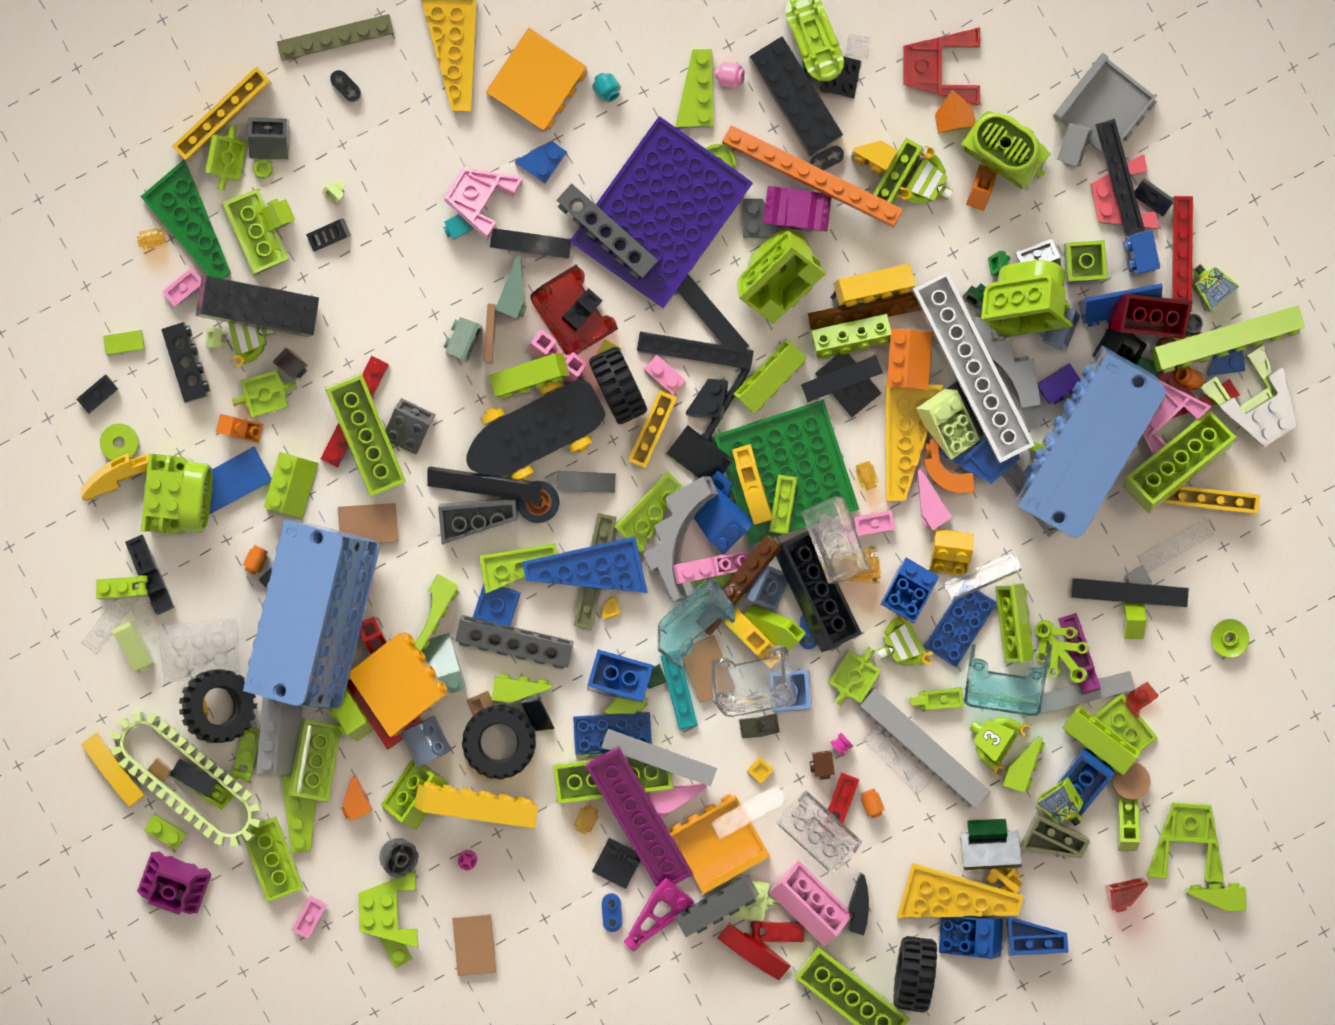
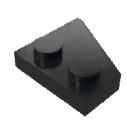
M708 379L687 409L686 415L723 419L729 382L727 380Z

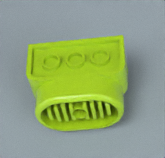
M987 111L981 115L961 143V150L1023 191H1026L1051 155L1046 147L1038 142L1031 129L1021 125L1011 116ZM1002 140H1009L1011 145L1008 148H1004L1000 143Z
M792 230L779 231L767 239L750 257L748 268L740 275L737 282L739 299L774 324L791 307H795L802 296L807 295L811 291L812 287L826 275V271L820 268L819 258L812 253L807 239L802 234Z
M1030 260L1003 266L998 273V282L989 284L984 291L981 319L1005 337L1072 327V323L1064 317V313L1070 311V304L1065 301L1064 269L1057 263L1047 260Z
M149 454L141 531L168 534L202 533L206 529L210 514L213 484L211 466L207 463L194 462L188 457Z

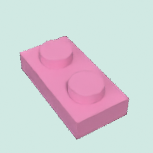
M191 268L162 292L171 304L176 307L200 287L201 277Z
M658 355L644 368L672 395L685 382V379Z
M892 510L854 517L857 536L895 529Z
M310 895L292 931L309 939L327 904Z

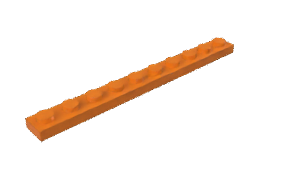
M732 125L722 140L723 145L893 228L903 212L902 208Z

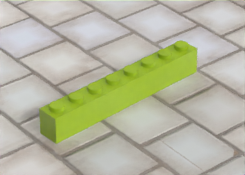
M1299 305L1161 345L1151 349L1150 352L1156 371L1163 370L1165 374L1174 371V367L1179 365L1185 368L1192 366V362L1199 360L1200 363L1211 360L1210 356L1216 354L1219 358L1228 355V351L1235 349V352L1246 350V346L1253 344V347L1265 344L1264 340L1271 339V342L1280 340L1282 335L1287 333L1289 337L1300 334V329L1305 328Z

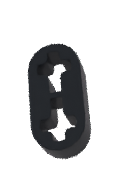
M336 70L331 74L330 81L332 85L349 102H356L361 98L360 88L345 72ZM336 75L344 76L342 78V80L346 83L344 86L339 82L335 83ZM348 86L352 90H354L355 88L357 89V96L355 98L353 96H351L350 98L348 97V95L350 94L346 90Z
M832 146L814 155L810 160V164L813 165L815 159L821 161L825 158L826 162L822 163V168L820 169L826 170L843 160L844 151L839 146ZM832 150L841 153L838 156V160L836 158L828 159V156L832 155Z

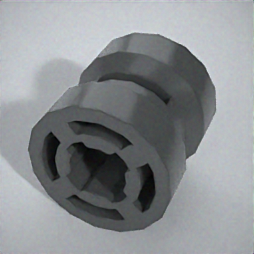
M1190 314L1186 333H1195L1201 330L1203 320L1199 315Z

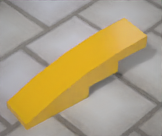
M95 733L81 744L128 807H132L145 796L128 770L118 764L120 761L116 756H113L112 750L108 748L98 733Z

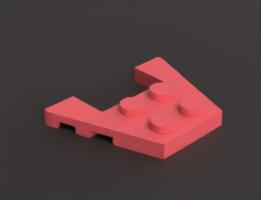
M1144 154L1127 163L1130 175L1148 171ZM1109 174L1090 184L1097 220L1102 223L1122 225ZM1155 211L1141 214L1145 228H1159Z

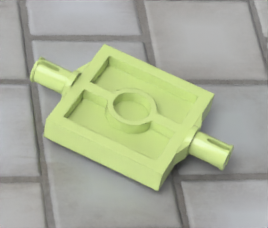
M731 878L730 884L741 878ZM752 880L760 894L755 898L756 902L748 907L744 904L739 907L740 911L731 916L728 913L726 916L764 921L765 911L768 906L780 907V903L776 899L769 898V882Z

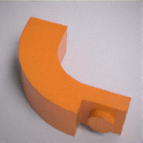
M928 439L925 448L926 454L930 455V459H923V463L932 481L950 492H975L973 473L953 474L948 472L941 464L938 443L935 439Z

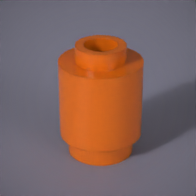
M1180 367L1175 375L1179 384L1192 390L1200 388L1204 380L1201 372L1190 367Z
M254 545L253 549L250 548L243 563L245 566L244 570L253 575L256 572L260 573L268 558L266 556L268 551Z
M874 788L861 793V802L866 815L872 818L883 815L882 811L885 808L879 792H876Z

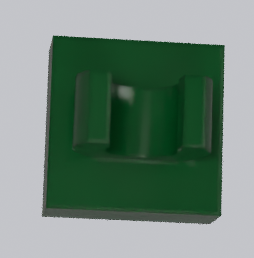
M981 283L976 288L971 285L962 297L975 308H978L983 303V292L986 287Z

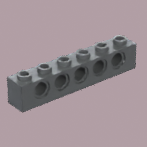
M572 183L556 200L559 203L557 207L564 214L569 212L573 216L572 221L579 227L582 225L588 229L586 233L593 240L598 238L602 242L600 246L608 253L610 251L617 255L615 259L622 266L626 263L631 268L629 272L637 279L639 277L644 279L659 263L654 256ZM580 202L583 204L580 212L573 211L574 203ZM590 215L597 216V222L594 225L587 223V218ZM604 228H610L612 233L610 237L604 238L601 236V231ZM618 241L626 243L624 250L618 251L615 248ZM635 253L639 254L640 261L636 264L631 263L630 256Z
M461 615L455 642H459L460 645L465 647L472 645L482 651L493 650L500 655L511 654L515 655L517 659L526 660L528 658L538 664H553V667L559 669L568 668L574 644L572 640ZM479 631L482 636L476 638L472 635V632ZM497 635L500 638V641H492L491 636ZM517 640L519 645L512 646L509 641ZM535 644L538 649L532 651L528 648V645ZM550 648L555 649L557 654L550 655L547 653V650Z

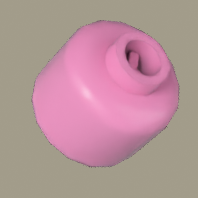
M723 62L720 68L716 69L715 78L718 79L722 87L738 88L744 82L745 70L738 63Z

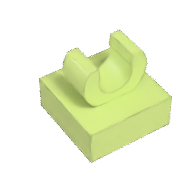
M339 180L334 185L330 181L325 185L322 193L337 205L344 196L342 191L346 184Z
M207 328L206 348L226 346L227 342H222L221 336L228 335V332L221 331V328Z

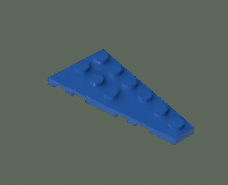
M635 537L522 561L526 581L648 593Z

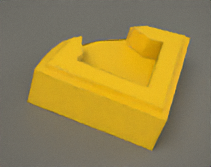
M616 596L610 598L604 604L602 620L621 615Z

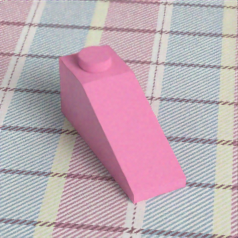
M919 469L916 473L920 510L923 516L921 521L926 529L930 527L931 530H934L951 519L952 516L923 471Z
M696 783L673 786V789L649 792V796L658 813L663 817L668 815L667 812H672L706 789L707 785Z

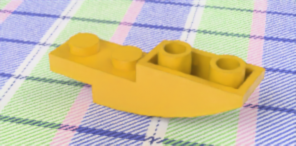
M751 444L733 449L737 472L754 525L773 520Z
M127 453L101 467L81 488L82 500L94 499L103 493H111L119 488V480L129 479L132 475L138 473H146L149 453L131 459Z
M735 606L723 620L770 668L784 656Z

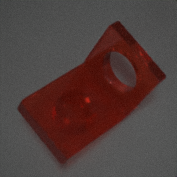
M1145 682L1126 695L1125 704L1134 716L1138 718L1140 709L1157 699L1159 695L1148 682Z

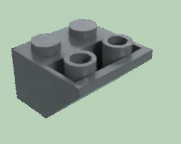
M248 117L249 158L288 159L289 120L286 118Z

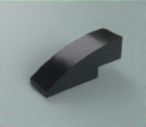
M859 872L847 907L849 911L854 912L848 929L851 932L864 936L869 914V895L865 875Z

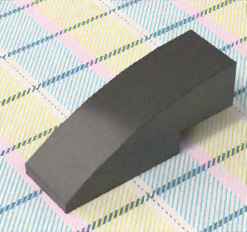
M558 470L557 490L615 493L616 473Z

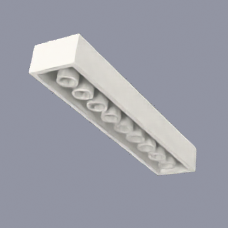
M946 272L912 289L998 463L1035 446L949 273Z

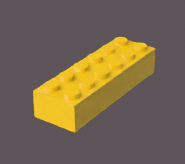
M425 782L424 785L418 784L414 805L415 808L424 813L535 829L539 807L533 803V800L525 796H517L516 799L510 796V794L499 793L496 796V794L486 790H480V793L471 788L462 787V790H459L455 786L443 784L442 788L432 782Z

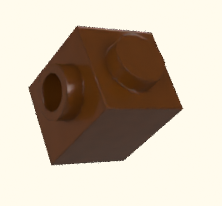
M832 751L812 752L813 761H809L811 773L814 772L815 777H819V780L830 779L831 775H835Z

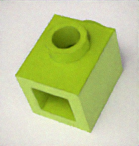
M274 199L268 202V206L261 210L270 231L285 227L295 221L286 199L282 201Z

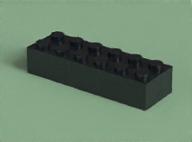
M783 36L749 56L750 62L809 157L843 136V133Z
M205 276L201 278L196 317L310 337L314 335L319 297Z
M813 529L802 532L779 544L782 549L778 552L776 558L820 651L832 650L862 634Z

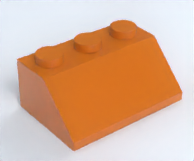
M891 329L887 377L888 387L929 390L933 332Z

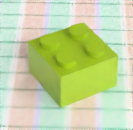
M1105 240L1068 242L1064 244L1066 283L1107 279Z

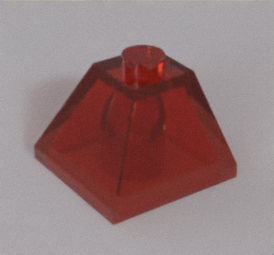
M1143 877L1106 885L1105 889L1110 909L1116 912L1126 911L1127 907L1132 906L1147 888L1148 882Z

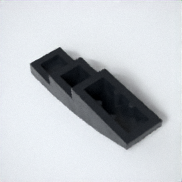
M494 228L491 233L489 247L568 259L571 242L569 241L571 239Z
M875 355L803 383L801 386L807 402H811L883 372Z
M142 534L126 541L127 549L138 576H148L146 589L148 590V596L155 614L160 615L175 608L144 535Z

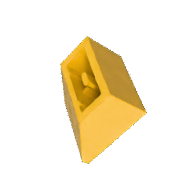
M877 141L855 147L851 157L854 158L853 161L861 166L864 164L869 166L871 172L880 176V174L884 175L898 150L883 141Z
M936 528L929 571L967 577L973 553L974 534Z

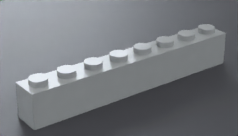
M875 687L859 704L862 707L860 711L866 717L872 716L877 721L874 724L882 731L886 728L891 733L889 737L897 744L899 741L905 745L903 749L911 757L915 754L919 758L917 762L925 769L931 768L934 771L932 775L939 782L944 780L948 784L946 788L954 795L958 792L963 797L961 801L966 806L970 807L972 805L976 808L989 794L990 790Z

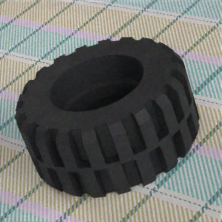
M612 347L591 357L588 361L616 422L624 424L645 414L648 410L620 349Z
M225 669L208 670L197 674L196 678H192L188 682V687H184L182 691L184 694L183 698L179 700V704H182V709H179V713L184 717L182 720L183 725L189 727L187 731L190 734H195L197 739L208 743L231 742L235 738L242 737L244 731L249 730L252 726L250 722L255 720L256 717L253 711L257 709V703L253 701L256 695L243 691L245 678L241 675H236L234 671ZM214 688L226 690L233 701L231 717L226 723L220 725L211 723L203 712V700L206 694Z
M492 705L483 708L469 720L463 732L462 748L464 757L469 762L470 767L474 768L480 775L487 776L490 779L497 778L498 780L511 778L523 771L530 763L536 747L535 730L530 720L526 718V715L514 707ZM494 724L507 725L514 731L517 737L515 752L503 760H495L488 757L481 746L483 732Z
M912 936L902 938L897 957L893 994L894 1006L899 1010L922 1013L929 1010L937 967V943L933 939Z

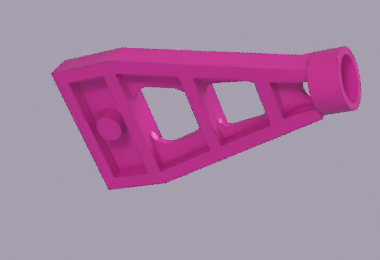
M665 878L652 892L630 930L629 936L623 942L629 949L635 952L643 942L676 920L675 916L685 909L687 910L694 903L693 898L669 879ZM660 901H664L671 907V911L663 917H657L653 913L657 903ZM650 917L656 924L648 931H644L641 925L646 918Z

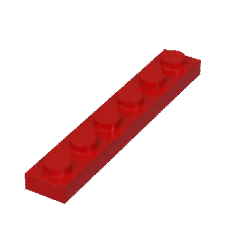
M1173 196L1175 201L1173 203L1172 298L1192 301L1193 196Z
M372 355L362 373L371 398H373L389 366L388 363ZM339 423L321 457V460L337 468L348 449V444Z

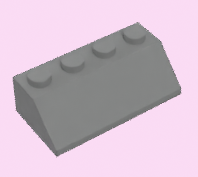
M263 697L256 773L272 775L292 774L303 706H294Z

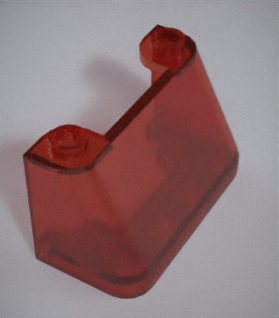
M577 264L544 283L530 295L532 304L566 355H571L572 352L580 355L618 330L615 319L608 315L602 317L597 308L576 332L561 319L585 292L582 286L585 281V273Z

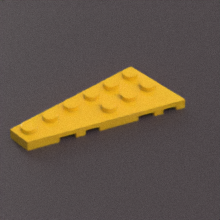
M421 0L451 110L471 112L477 0Z
M913 862L897 918L984 915L1015 916L1019 915L1024 896Z

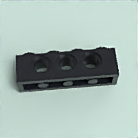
M182 322L161 329L184 403L208 397L210 387L208 381H204L202 376L204 368L201 362L198 363L196 357L199 354L197 346L191 342L190 337L193 334L190 325L186 326V323ZM180 338H183L186 342L183 349H178L176 346V342ZM185 357H190L192 363L189 367L185 368L182 365V360ZM191 375L197 377V384L194 386H190L188 383V378Z

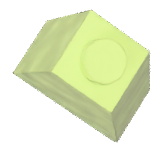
M135 621L111 630L133 671L139 670L142 673L151 668L150 664L154 663Z

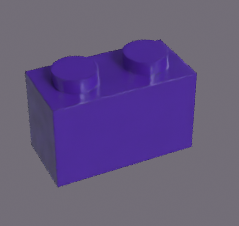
M1068 363L1037 385L1047 403H1054L1056 405L1064 399V394L1070 392V394L1074 393L1072 389L1077 381L1080 382L1081 379L1071 364Z

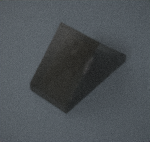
M777 713L739 719L742 738L763 737L780 732Z

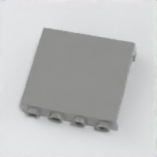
M1102 53L1053 114L1066 126L1069 123H1076L1093 129L1089 144L1102 154L1095 124L1115 119L1121 141L1123 139L1127 141L1133 133L1131 131L1132 127L1135 124L1138 126L1145 118L1143 113L1146 109L1150 111L1157 103L1154 100L1157 94L1153 95L1111 62L1105 53Z

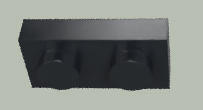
M1145 178L1135 189L1136 198L1163 217L1175 201V199Z
M105 374L76 400L90 414L118 391L119 388Z

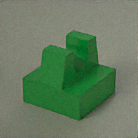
M998 251L988 257L991 276H998L1000 269L1008 265L1007 262L1011 259L1010 256L1006 255V251Z

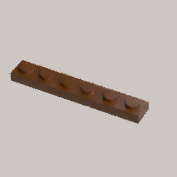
M910 292L887 299H875V301L869 303L860 302L851 307L840 306L808 313L810 330H816L884 314L890 317L922 309L914 293Z
M766 535L696 621L706 634H713L762 571L782 549L771 536Z

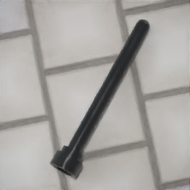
M742 368L726 396L724 414L735 397L734 393L739 389L750 372L749 369ZM713 418L705 433L701 435L708 441H711V436L721 419Z

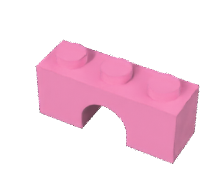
M542 329L526 350L535 359L554 353H562L555 345L557 340ZM572 352L571 355L564 354L570 376L563 377V379L568 383L576 382L588 364Z

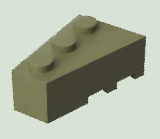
M1036 812L1020 843V849L1082 858L1090 840L1087 836Z

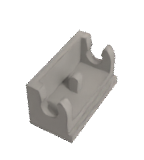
M1069 123L1057 160L1076 167L1081 166L1093 129L1076 123Z

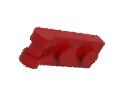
M841 772L823 823L836 825L835 827L838 829L842 828L859 783V778ZM833 811L840 813L838 818L832 816Z
M750 922V928H752V935L750 936L758 942H804V927L799 922ZM760 928H765V935H760Z

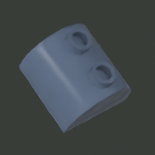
M1073 309L1064 313V317L1072 323V327L1041 332L1040 336L1043 337L1044 343L1067 351L1080 318L1078 312Z
M767 565L748 589L745 598L776 610L788 583L783 571Z
M435 716L401 732L416 767L429 763L452 751Z

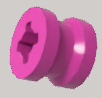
M842 733L838 735L836 740L830 742L842 757L848 749L854 747Z
M464 850L458 857V865L463 870H471L477 863V855L471 850Z

